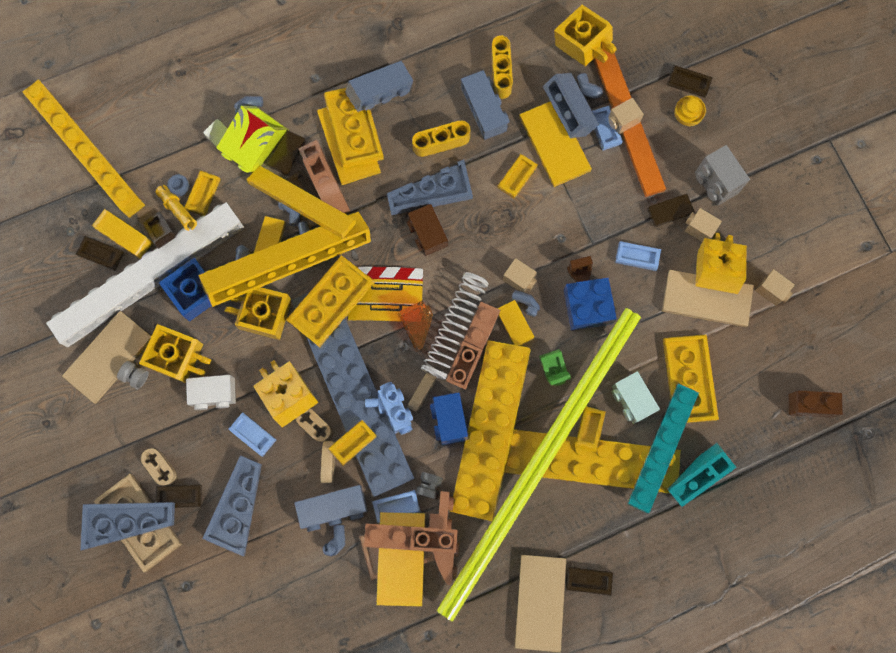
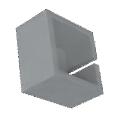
M727 145L706 156L695 171L697 181L701 185L703 184L709 199L715 202L717 206L739 194L750 181V178Z

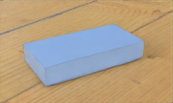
M609 106L593 110L592 112L599 123V126L594 130L602 151L622 145L620 134H618L616 129H612L609 124L608 117L611 112Z
M619 241L615 263L657 271L661 249Z
M243 412L228 429L261 457L266 454L276 441L273 436Z
M415 490L372 501L377 523H380V512H421Z

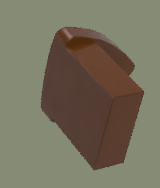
M591 256L569 262L567 272L575 282L589 281L593 265Z

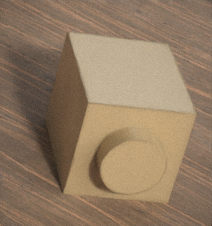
M631 98L611 109L608 121L612 129H616L618 134H621L639 124L644 114L635 100Z
M700 208L696 214L692 212L685 223L688 226L685 232L703 242L704 238L711 239L722 221Z
M515 258L503 275V281L516 290L525 293L527 289L531 291L537 280L534 278L537 272Z
M773 269L765 276L755 291L776 306L781 302L786 303L793 294L791 289L795 284Z

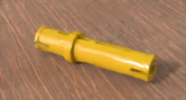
M161 185L157 187L155 192L163 201V206L173 213L185 230L195 229L197 221L179 202L180 199L177 195L171 193L166 185H163V188Z

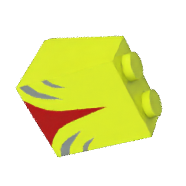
M241 106L216 148L222 152L221 155L224 158L238 163V167L242 171L247 173L254 172L259 166H262L281 142L286 130L289 131V129L256 106Z

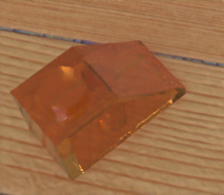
M423 300L398 313L399 319L416 353L421 351L432 322L431 316H433L431 308L428 304L425 305Z

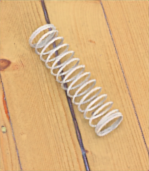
M464 273L462 277L464 283L458 285L461 291H456L455 295L457 298L452 299L454 306L448 307L451 313L445 314V318L448 321L441 322L444 328L438 329L441 336L434 337L438 344H432L431 347L434 351L428 352V356L431 359H425L426 365H421V369L424 372H429L442 380H445L448 375L435 369L426 361L451 368V366L438 361L429 353L441 355L454 361V358L442 354L433 346H440L458 353V351L440 343L436 338L446 339L461 346V343L446 337L440 330L465 338L464 335L448 329L443 323H450L463 330H468L465 326L451 321L447 315L456 316L467 323H472L471 320L455 314L450 308H458L469 315H475L472 311L459 307L454 303V300H459L471 307L478 308L476 304L461 299L457 295V293H465L475 300H482L479 296L466 292L460 287L461 285H466L477 292L485 293L479 287L486 288L489 283L484 278L473 273Z

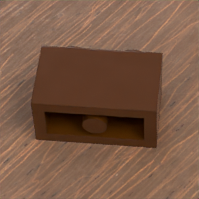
M432 204L408 213L409 221L406 223L410 232H415L417 239L415 243L419 252L423 250L425 256L448 247V239Z
M792 392L789 394V415L828 418L843 415L842 393Z

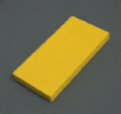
M346 88L324 92L343 168L383 160L384 155L371 110L364 109L357 112L345 92Z
M551 101L519 115L553 187L591 172L592 168L577 138L569 137Z
M325 107L317 110L342 185L381 173L377 161L344 169L328 109Z
M341 255L289 315L286 321L320 348L375 282Z
M707 334L664 338L663 347L670 399L676 385L681 384L699 392L687 423L719 420Z
M380 512V525L425 528V513ZM379 548L376 605L422 606L424 551Z

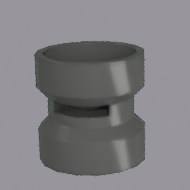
M422 472L420 477L421 484L417 487L416 494L437 499V489L441 485L443 478Z

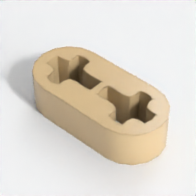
M429 372L426 373L407 408L416 413L419 411L436 382V376Z
M312 409L304 412L305 414L311 413L309 416L313 421L311 425L307 421L302 423L303 417L301 415L296 418V422L316 441L323 442L330 439L332 435L330 426ZM316 425L321 429L327 428L325 430L327 434L325 437H317L318 431L314 428Z
M323 441L321 483H333L335 457L328 448L335 441Z
M151 448L142 453L141 462L157 484L169 486L174 483L176 471L161 451ZM150 454L157 455L155 457V461L158 464L157 466L152 462L148 463V461L150 460ZM160 469H162L164 472H170L168 474V481L164 479L161 480L163 474L161 473Z

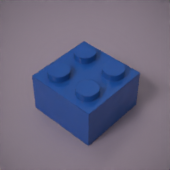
M195 258L159 282L176 308L189 322L212 306L199 278V275L206 271Z
M609 278L566 284L563 291L571 331L612 325L617 320Z
M460 393L433 397L434 403L430 404L432 419H437L438 425L434 426L436 440H441L442 445L467 440L468 434Z

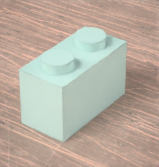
M638 371L612 386L613 390L611 392L617 402H621L624 407L622 411L628 421H632L633 424L660 410Z

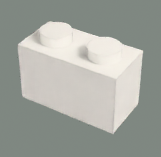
M231 375L186 379L187 405L194 407V410H207L208 406L216 405V408H229V404L236 403L235 378Z

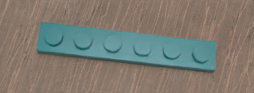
M681 384L676 385L627 505L646 514L650 513L699 392Z

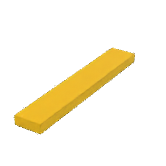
M259 166L246 179L251 186L342 239L356 224L355 219L262 166Z

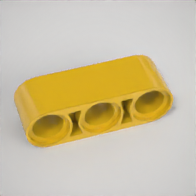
M500 35L492 41L494 94H498L500 99H505L510 96L513 84L511 48L509 39ZM502 47L504 50H498L497 48ZM498 66H505L506 68L500 69ZM500 84H505V85H507L508 87H506V88H501V87H499V85H500Z
M461 120L420 131L412 138L413 151L417 156L425 157L464 146L470 140V126L466 121ZM458 131H464L466 134L463 135V136H460V135H457L456 133H457ZM443 136L446 140L438 141L437 138ZM419 142L426 143L424 147L417 146Z
M106 209L102 211L91 225L139 259L142 258L153 244L149 238Z

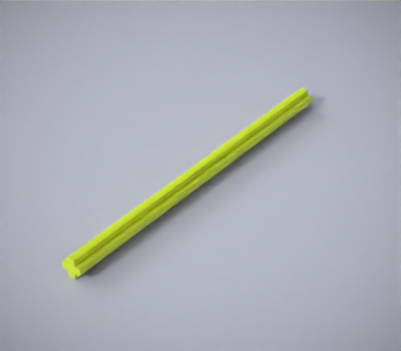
M625 308L438 607L437 612L453 622L641 317L637 313H633L632 310Z

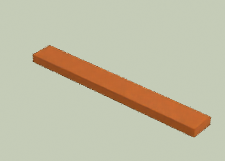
M602 50L607 54L608 59L604 63L596 58L593 60L613 109L631 99V95L615 53L612 55ZM640 121L639 124L621 134L644 195L648 197L664 192L666 187Z

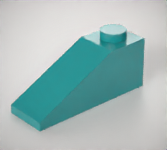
M716 443L700 454L668 488V491L680 506L683 507L737 467L719 444Z

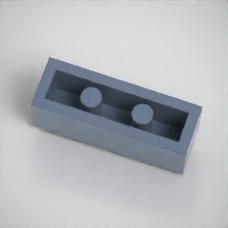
M402 61L349 80L345 92L356 111L359 112L364 109L370 110L381 102L387 103L394 97L405 96L409 93L414 80Z
M483 70L462 78L461 89L483 139L486 140L507 132L509 118L506 111L502 112L500 97L498 94H494L492 89L493 82L490 76L487 77Z
M572 73L555 74L543 86L570 138L585 137L599 126Z
M361 485L294 502L300 529L307 528V532L321 529L320 524L329 523V526L341 524L342 519L350 517L351 520L363 518V513L368 512Z

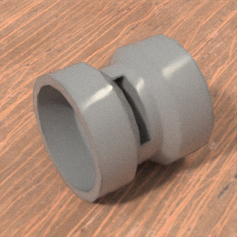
M126 361L121 366L117 379L124 383H130L131 387L138 390L146 382L149 372L143 368H137L136 364L130 361Z

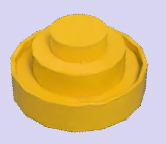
M685 96L675 106V117L682 125L695 126L705 116V104L696 96Z

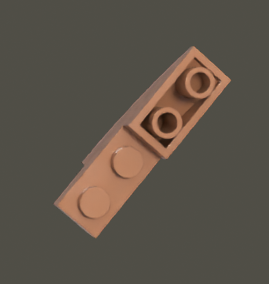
M315 140L299 148L305 167L321 200L345 214L351 212L319 142Z
M480 302L448 374L447 382L466 390L501 310Z
M440 492L439 514L430 513V528L451 529L452 520L448 519V510L453 511L454 497H449L450 492ZM457 543L456 553L433 552L436 564L447 585H452V580L457 579L458 566H453L454 557H458L459 543Z
M365 524L364 547L456 553L458 530Z

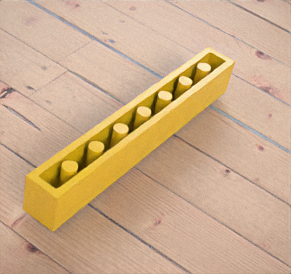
M39 79L22 91L127 217L130 218L145 206L127 182Z
M356 212L348 215L355 219L356 224L343 239L321 226L200 274L199 278L212 307L370 243L369 227L360 213Z

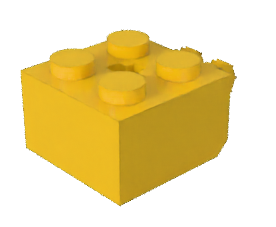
M583 4L554 30L556 47L584 66L594 58L604 63L608 57L602 50L612 55L617 50L616 46L611 43L613 41V27L610 22Z
M717 232L714 233L712 239L704 238L697 254L695 286L738 294L746 280L747 246L733 243V235H728L725 241H720V233Z
M260 287L245 293L244 297L238 296L231 299L233 302L241 303L240 309L226 306L224 312L237 316L235 326L239 330L280 340L292 299L288 294ZM266 309L267 312L261 316L260 312Z
M157 324L139 364L186 383V379L189 378L191 372L203 377L206 373L204 370L194 367L196 360L204 364H210L211 359L199 355L204 344L197 339ZM171 351L174 352V355L172 357L169 356Z
M273 360L270 363L274 372L269 375L266 369L261 368L259 371L264 379L253 387L272 418L283 428L315 406L318 401L290 361L279 367L277 362Z

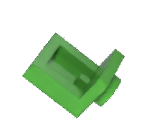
M560 349L539 356L545 378L550 385H562L566 380L571 379Z

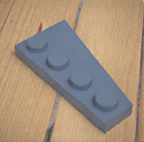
M464 160L457 162V165L441 169L435 175H427L419 182L409 183L387 193L391 215L415 211L429 204L435 207L473 199Z
M243 456L239 457L202 539L245 556L262 464Z
M175 503L83 504L80 550L90 549L174 526Z

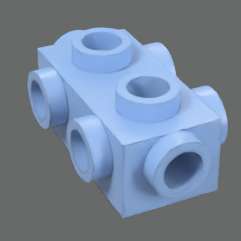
M392 382L380 386L381 390L377 392L378 398L365 399V407H378L380 414L386 413L394 434L400 432V435H403L413 430L410 422L413 420L409 408H404L402 401H404L403 394L400 388L396 389Z

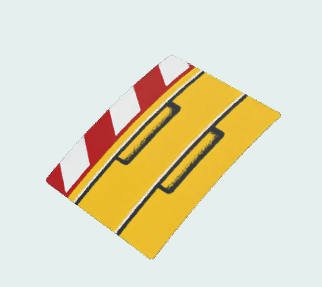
M357 267L374 280L375 283L349 312V321L421 322L423 269Z

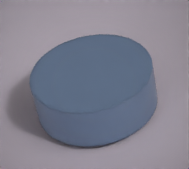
M177 174L168 180L167 186L171 193L177 196H183L188 193L190 183L183 175Z

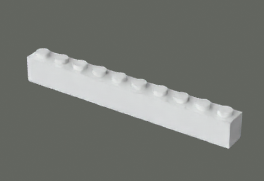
M227 202L214 207L208 215L199 217L196 220L197 226L195 229H190V231L185 230V228L181 229L177 233L176 238L153 252L145 253L141 260L129 264L124 268L123 272L111 276L106 280L105 284L90 290L88 295L81 300L72 302L68 309L54 314L51 320L47 322V325L58 342L66 347L71 346L117 315L119 311H123L160 286V281L193 258L196 260L200 259L244 229V226Z

